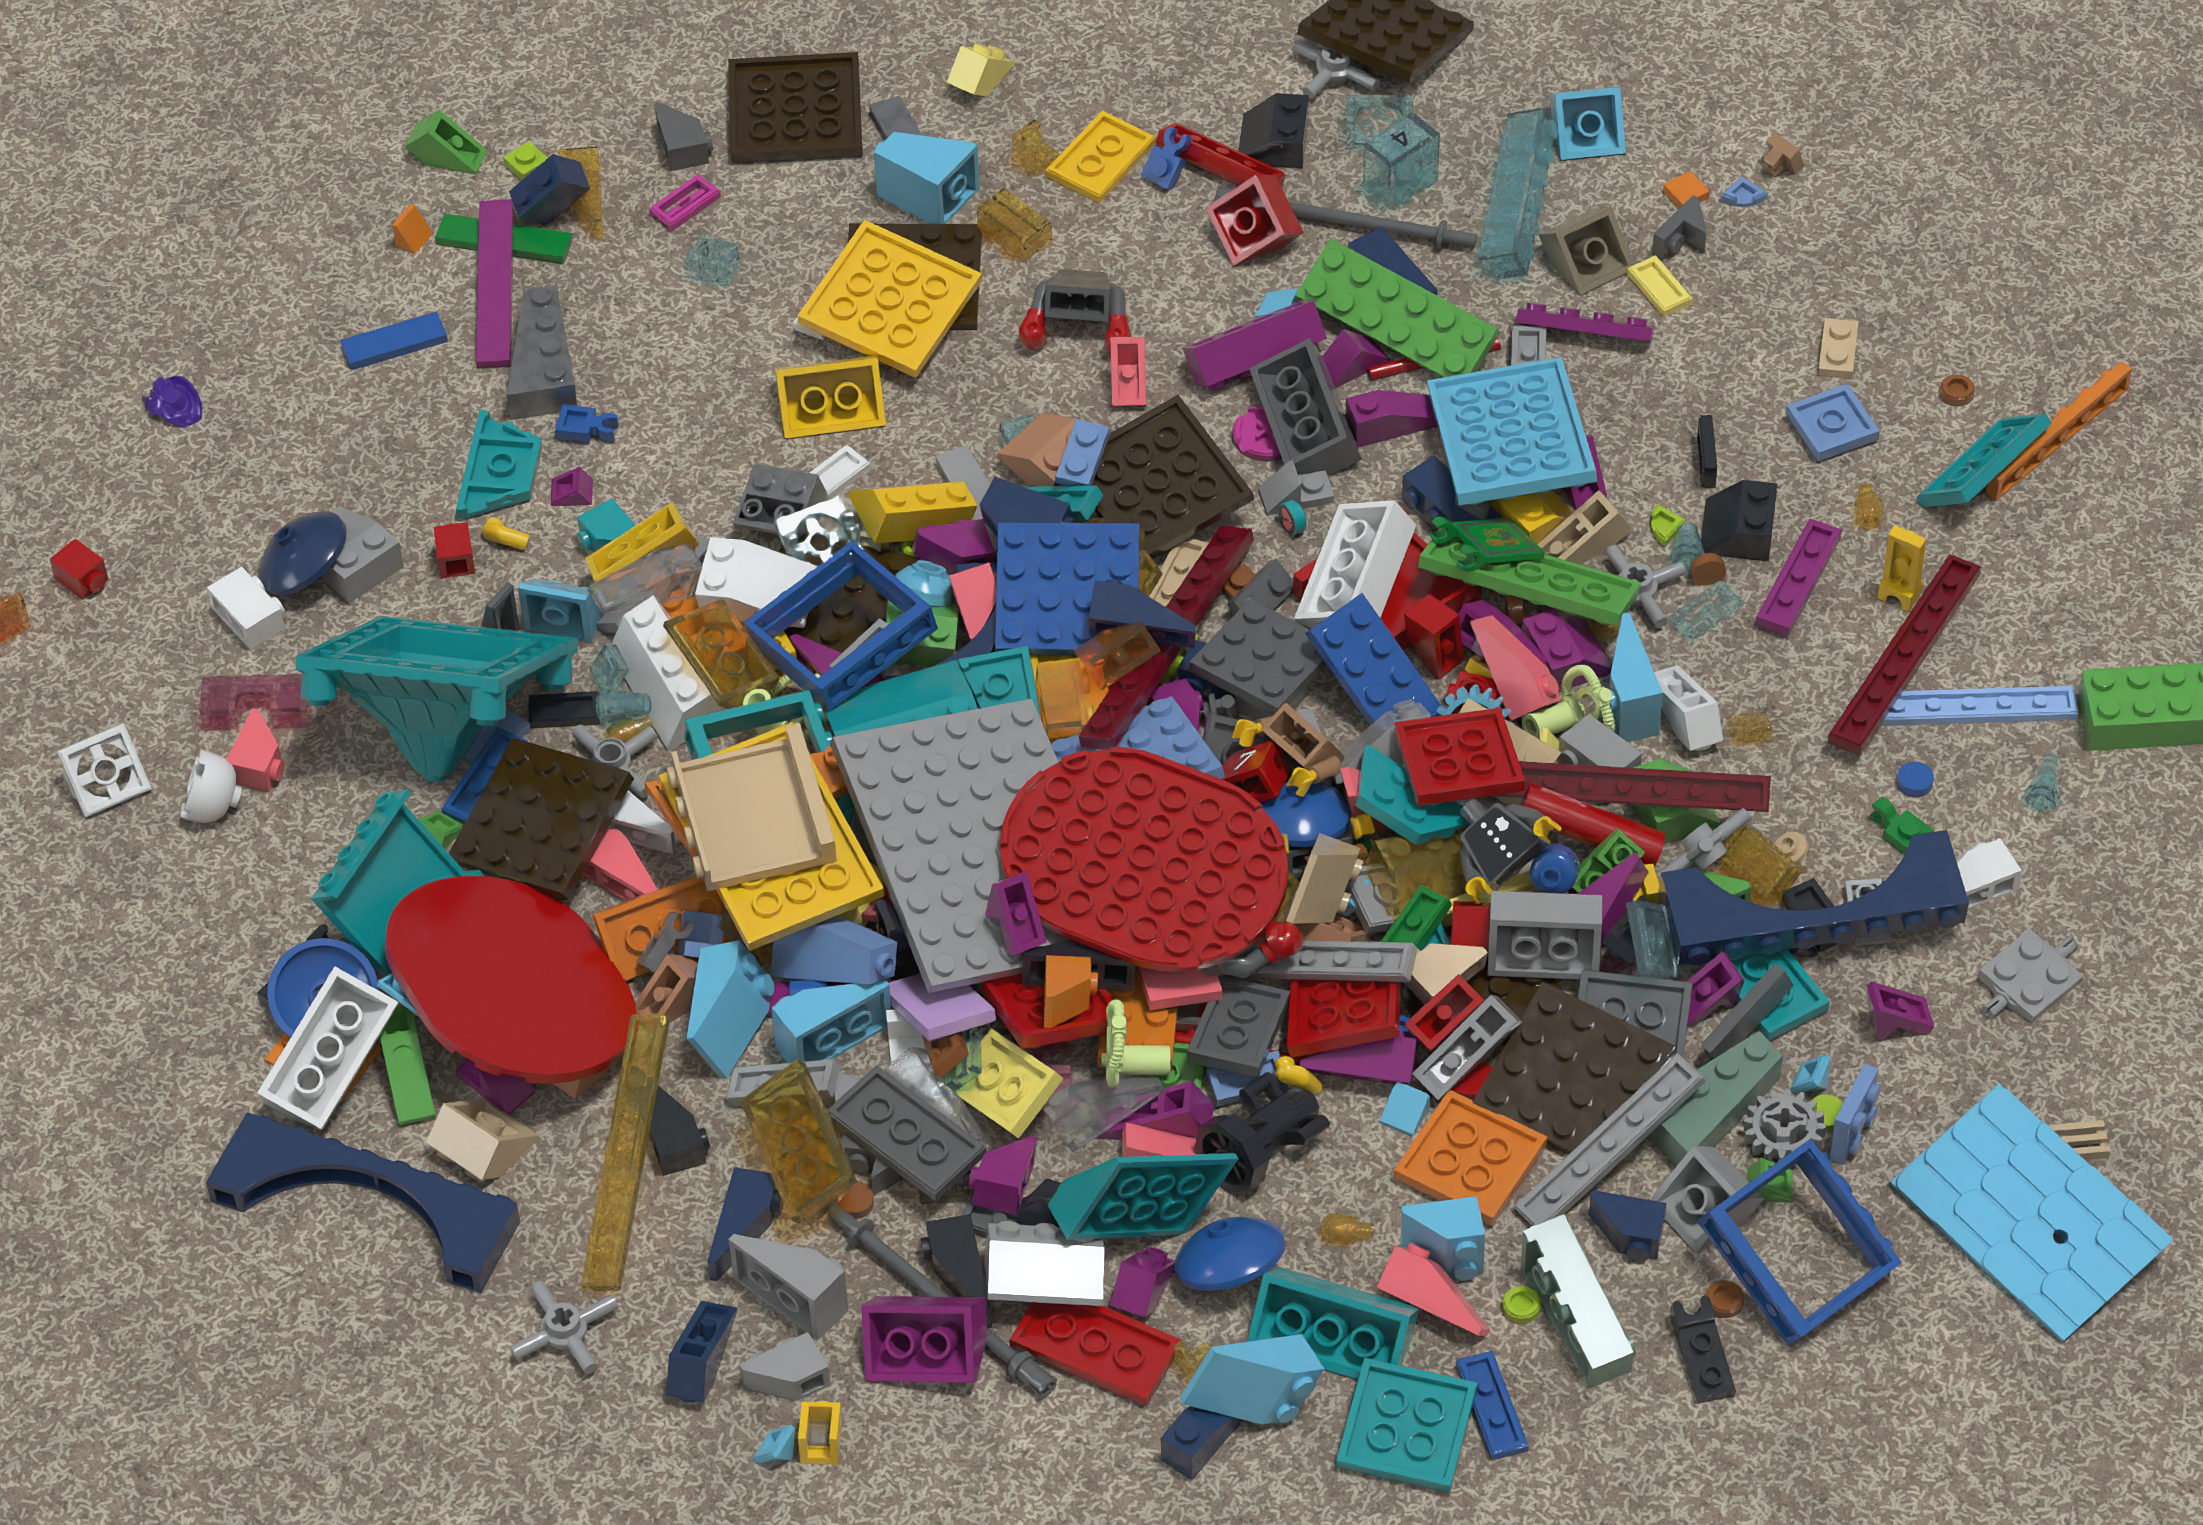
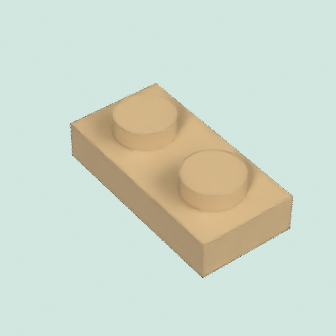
M1825 318L1818 376L1852 379L1859 321Z

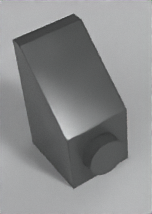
M662 103L654 104L656 124L670 171L709 164L708 152L713 151V144L710 132L703 131L700 119Z

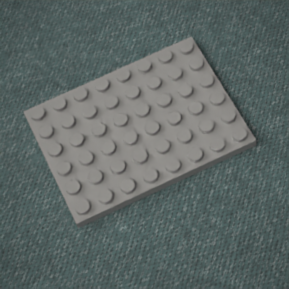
M1021 700L833 737L830 743L831 749L928 993L1022 974L1024 952L1016 955L1008 954L999 919L986 918L985 912L992 884L1005 879L1000 854V837L1008 808L1016 794L1030 778L1040 770L1043 772L1050 766L1058 763L1033 700ZM1043 927L1047 943L1034 948L1069 941L1070 939Z

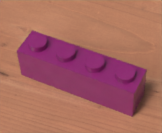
M1302 300L1182 349L1196 386L1215 390L1227 385V379L1238 375L1239 378L1251 376L1250 367L1309 338L1318 348L1317 343L1327 339L1314 300Z

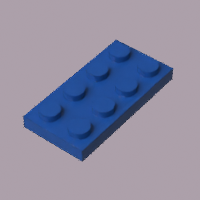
M1363 593L1356 596L1305 633L1369 725H1372L1385 712L1394 710V704L1406 700H1414L1415 704L1420 702L1430 713L1431 717L1438 714L1437 709L1441 704Z

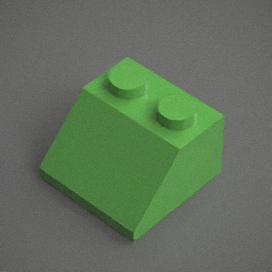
M887 600L885 623L889 625L901 616L903 612ZM953 602L947 606H931L938 629L900 657L897 662L933 666L954 655L958 623L957 604Z
M1664 759L1633 767L1693 771ZM1632 804L1643 825L1665 833L1664 844L1685 838L1705 822L1711 829L1721 825L1714 809Z

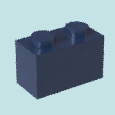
M552 154L513 187L509 193L519 219L547 225L590 190V186L581 162Z

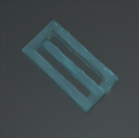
M1719 580L1670 615L1668 623L1678 627V631L1682 635L1686 634L1688 640L1694 643L1741 609L1744 600ZM1719 593L1724 595L1714 603H1709L1702 608L1701 612L1689 621L1685 622L1683 620Z
M980 1026L962 1031L965 1043L967 1041L969 1055L945 1075L946 1085L954 1092L982 1073Z

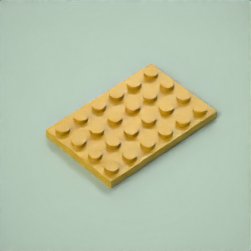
M791 722L708 756L786 739L785 726L793 723ZM810 754L809 756L835 839L837 861L716 889L749 951L884 896V888ZM667 772L659 775V783L681 825L687 827V819L679 818L675 797L680 796L678 788L671 789Z

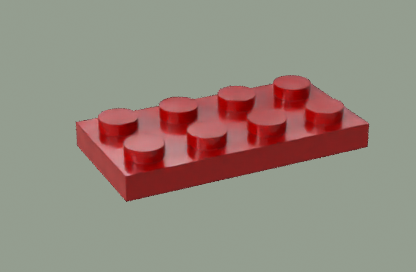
M1032 1302L1009 1339L1010 1347L1019 1352L1028 1351L1037 1360L1144 1406L1148 1405L1181 1349V1339L1104 1306Z

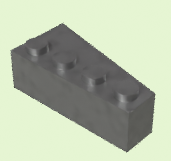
M557 285L523 290L507 391L511 420L559 413L562 404L577 406L575 384Z

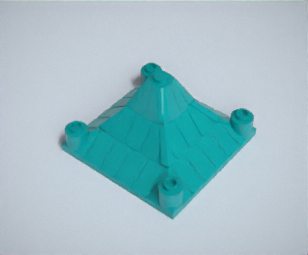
M379 616L296 655V670L301 672V697L308 699L309 705H329L330 700L337 698V687L350 692V698L390 730L389 734L416 773L425 775V780L440 782L445 781L446 776L455 772L483 726L498 725V720L506 717V702L524 686L525 680L536 675V681L542 683L543 688L547 690H562L565 684L572 682V656L578 652V638Z

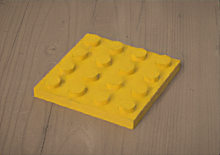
M864 220L798 314V324L867 356H877L878 361L916 378L982 282V273Z

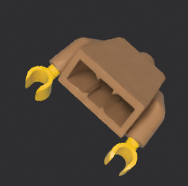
M1284 703L1273 716L1258 719L1255 723L1246 719L1238 720L1232 734V738H1240L1239 744L1246 747L1252 745L1255 734L1260 737L1268 736L1301 767H1297L1286 785L1287 787L1291 785L1297 786L1299 789L1296 795L1300 797L1306 795L1312 783H1322L1326 779L1334 777L1339 772L1341 762L1345 757L1326 737L1287 703Z

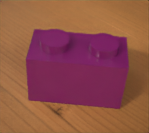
M1552 609L1523 619L1522 632L1549 661L1547 667L1558 683V692H1561V681L1566 672L1577 665H1588L1592 668L1598 679L1611 675L1612 664L1585 619L1566 614L1558 609ZM1585 676L1576 677L1572 682L1571 688L1588 683Z

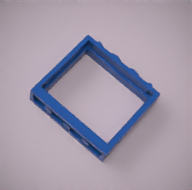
M853 541L838 552H835L829 559L808 572L805 577L786 591H783L777 598L743 622L751 645L804 691L809 690L812 698L819 702L828 712L938 629L931 606ZM859 575L901 610L903 614L818 678L773 638Z
M1811 1138L1697 1220L1705 1234L1788 1345L1803 1337L1902 1263L1891 1248L1893 1243L1882 1236L1874 1225L1875 1221L1871 1213L1866 1208L1860 1206L1852 1195L1849 1183L1842 1176H1838L1829 1164L1826 1152L1821 1153ZM1796 1163L1873 1267L1872 1270L1805 1319L1728 1215L1729 1211Z

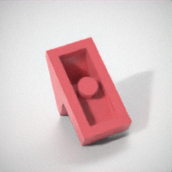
M1111 337L1112 407L1146 406L1145 337Z

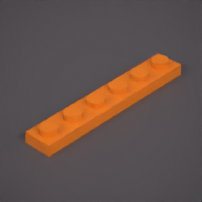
M2121 361L2112 370H2105L2098 381L2089 389L2084 388L2078 394L2076 400L2068 407L2060 408L2051 420L2052 424L1987 484L1986 495L1994 501L1999 500L2129 389L2132 368Z

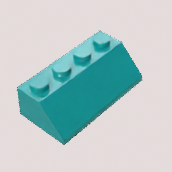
M1274 1265L1263 1274L1247 1342L1302 1334L1324 1367V1370L1358 1379L1364 1358L1402 1366L1412 1340L1419 1308Z

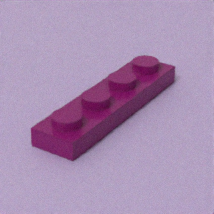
M1527 302L1526 308L1520 307L1517 310L1516 323L1643 341H1652L1655 326L1647 325L1648 319L1628 316L1627 322L1614 321V314L1594 312L1593 317L1580 316V309L1560 307V313L1546 311L1547 305L1531 302Z
M1809 518L1756 616V626L1787 637L1789 636L1841 539L1842 529Z

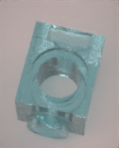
M700 235L695 247H690L687 253L686 265L690 267L691 280L729 288L740 266L738 244Z

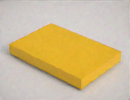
M1102 110L1045 170V176L1100 203L1156 144V137Z

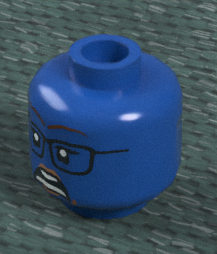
M1562 844L1546 846L1535 856L1530 867V878L1533 885L1540 892L1567 893L1574 886L1580 873V862L1577 855L1569 847Z

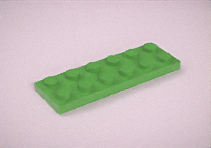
M1331 238L1295 295L1301 301L1314 300L1317 310L1442 378L1476 372L1500 334L1498 328Z
M1457 535L1444 543H1436L1432 539L1421 553L1418 568L1429 570L1434 575L1449 576L1462 580L1468 585L1483 586L1496 590L1501 595H1513L1529 600L1535 605H1547L1560 609L1569 615H1580L1594 619L1603 625H1614L1617 627L1621 623L1622 614L1628 612L1638 597L1641 582L1546 554L1544 559L1486 563L1473 571L1466 572L1457 564L1458 560L1463 561L1468 558L1460 551L1461 547L1466 544Z

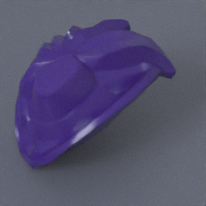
M176 375L166 379L159 376L152 382L153 389L149 390L150 396H142L145 409L151 416L156 414L175 426L182 428L191 426L202 418V402L198 392L191 382L182 376Z

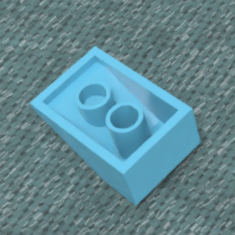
M1630 612L1622 614L1610 675L1609 690L1612 693V699L1610 700L1611 703L1608 704L1614 717V732L1626 742L1659 735L1663 696Z
M740 940L700 948L687 1040L719 1078H728L767 1015L770 998L774 993L772 977L763 970L756 961L755 956L746 949Z
M886 980L869 985L854 983L805 989L793 996L782 998L772 1007L775 1048L787 1063L829 1060L837 1057L888 1028L886 1010H891L890 985Z
M1302 1334L1214 1346L1206 1354L1182 1393L1180 1400L1184 1405L1262 1425L1276 1422L1286 1423L1298 1415L1299 1409L1308 1394L1314 1390L1315 1383L1324 1371V1367Z

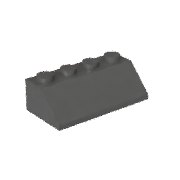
M1310 338L1249 368L1284 465L1293 460L1297 472L1313 473L1326 470L1327 474H1334L1362 460L1325 359Z

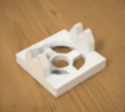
M124 723L56 751L63 766V777L68 782L69 790L73 797L77 799L85 817L152 789ZM106 743L120 748L123 756L115 760L105 756L100 744ZM87 749H90L94 759L90 771L77 776L79 759ZM101 760H109L115 767L113 777L106 781L100 780L95 774V766ZM128 767L131 771L130 779L124 789L120 791L116 779L119 776L120 770ZM96 781L99 784L105 785L109 796H94L82 786Z

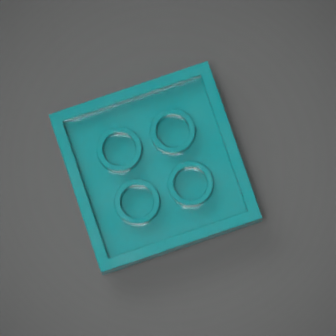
M1364 1358L1336 1460L1337 1468L1451 1493L1477 1392V1382Z

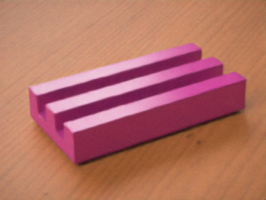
M697 174L650 207L649 214L653 218H658V222L662 225H667V229L672 232L719 199L721 193L715 186ZM699 186L702 187L700 190H698L697 192H695L693 195H691V196L688 195L690 192H692L693 190H695L697 187H699ZM679 201V204L667 213L663 212Z

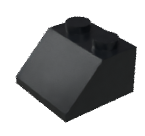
M1275 93L1243 114L1239 152L1272 167L1303 169L1309 123V95Z
M1741 480L1706 498L1699 554L1714 553L1721 557L1769 561L1778 483Z

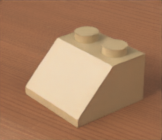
M482 1098L443 1103L426 1143L435 1148L437 1155L442 1159L456 1162L465 1168L464 1172L470 1178L485 1181V1179L501 1177L540 1135Z

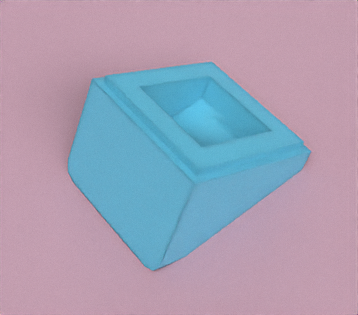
M1298 289L1267 292L1255 315V319L1298 302V298L1295 296Z
M1396 1082L1379 1123L1413 1137L1429 1111L1430 1096L1406 1084Z

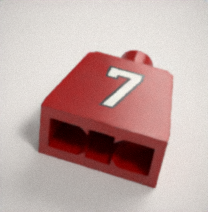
M1270 740L1235 752L1222 765L1225 778L1222 780L1241 788L1259 803L1276 798L1290 773V766L1281 753L1280 747Z

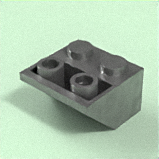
M754 463L733 525L740 528L799 538L818 524L828 494L817 474Z

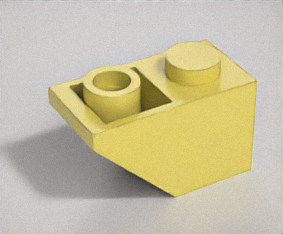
M975 43L973 47L961 46L947 83L973 95L987 96L1014 66L1015 62L1005 58V51L991 45L986 47Z

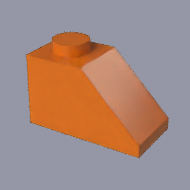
M1046 955L1044 1028H1052L1089 1009L1090 994L1097 995L1098 972H1091V957Z

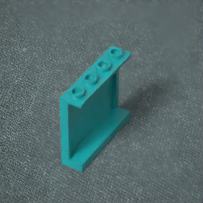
M408 789L394 792L387 791L377 798L374 803V810L367 819L357 826L355 830L356 835L350 844L338 853V861L330 872L326 873L319 880V887L311 897V900L348 941L368 959L372 967L382 978L393 973L386 958L384 943L389 918L397 904L415 889L436 880L458 876H484L480 870L464 871L404 804L411 794Z

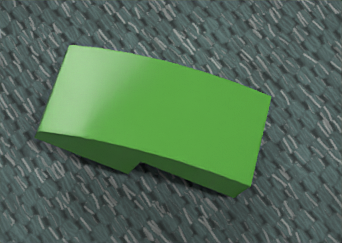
M1615 829L1581 863L1580 873L1571 890L1578 894L1636 852L1639 858H1641L1645 852L1619 829Z

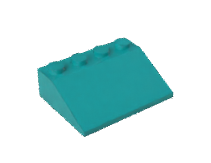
M957 660L861 687L829 712L822 707L832 737L978 709L973 693Z
M1235 1153L1115 1157L1065 1179L1058 1187L1048 1207L1067 1240L1182 1235L1187 1233L1237 1162L1238 1157Z

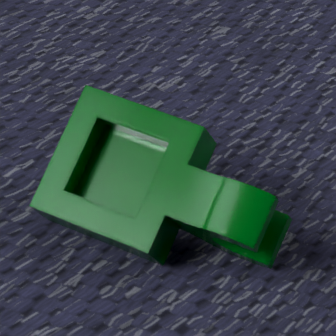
M1882 796L1872 804V808L1876 811L1870 815V818L1885 828L1882 838L1904 854L1908 848L1911 835L1935 831L1909 810L1899 815L1893 804Z

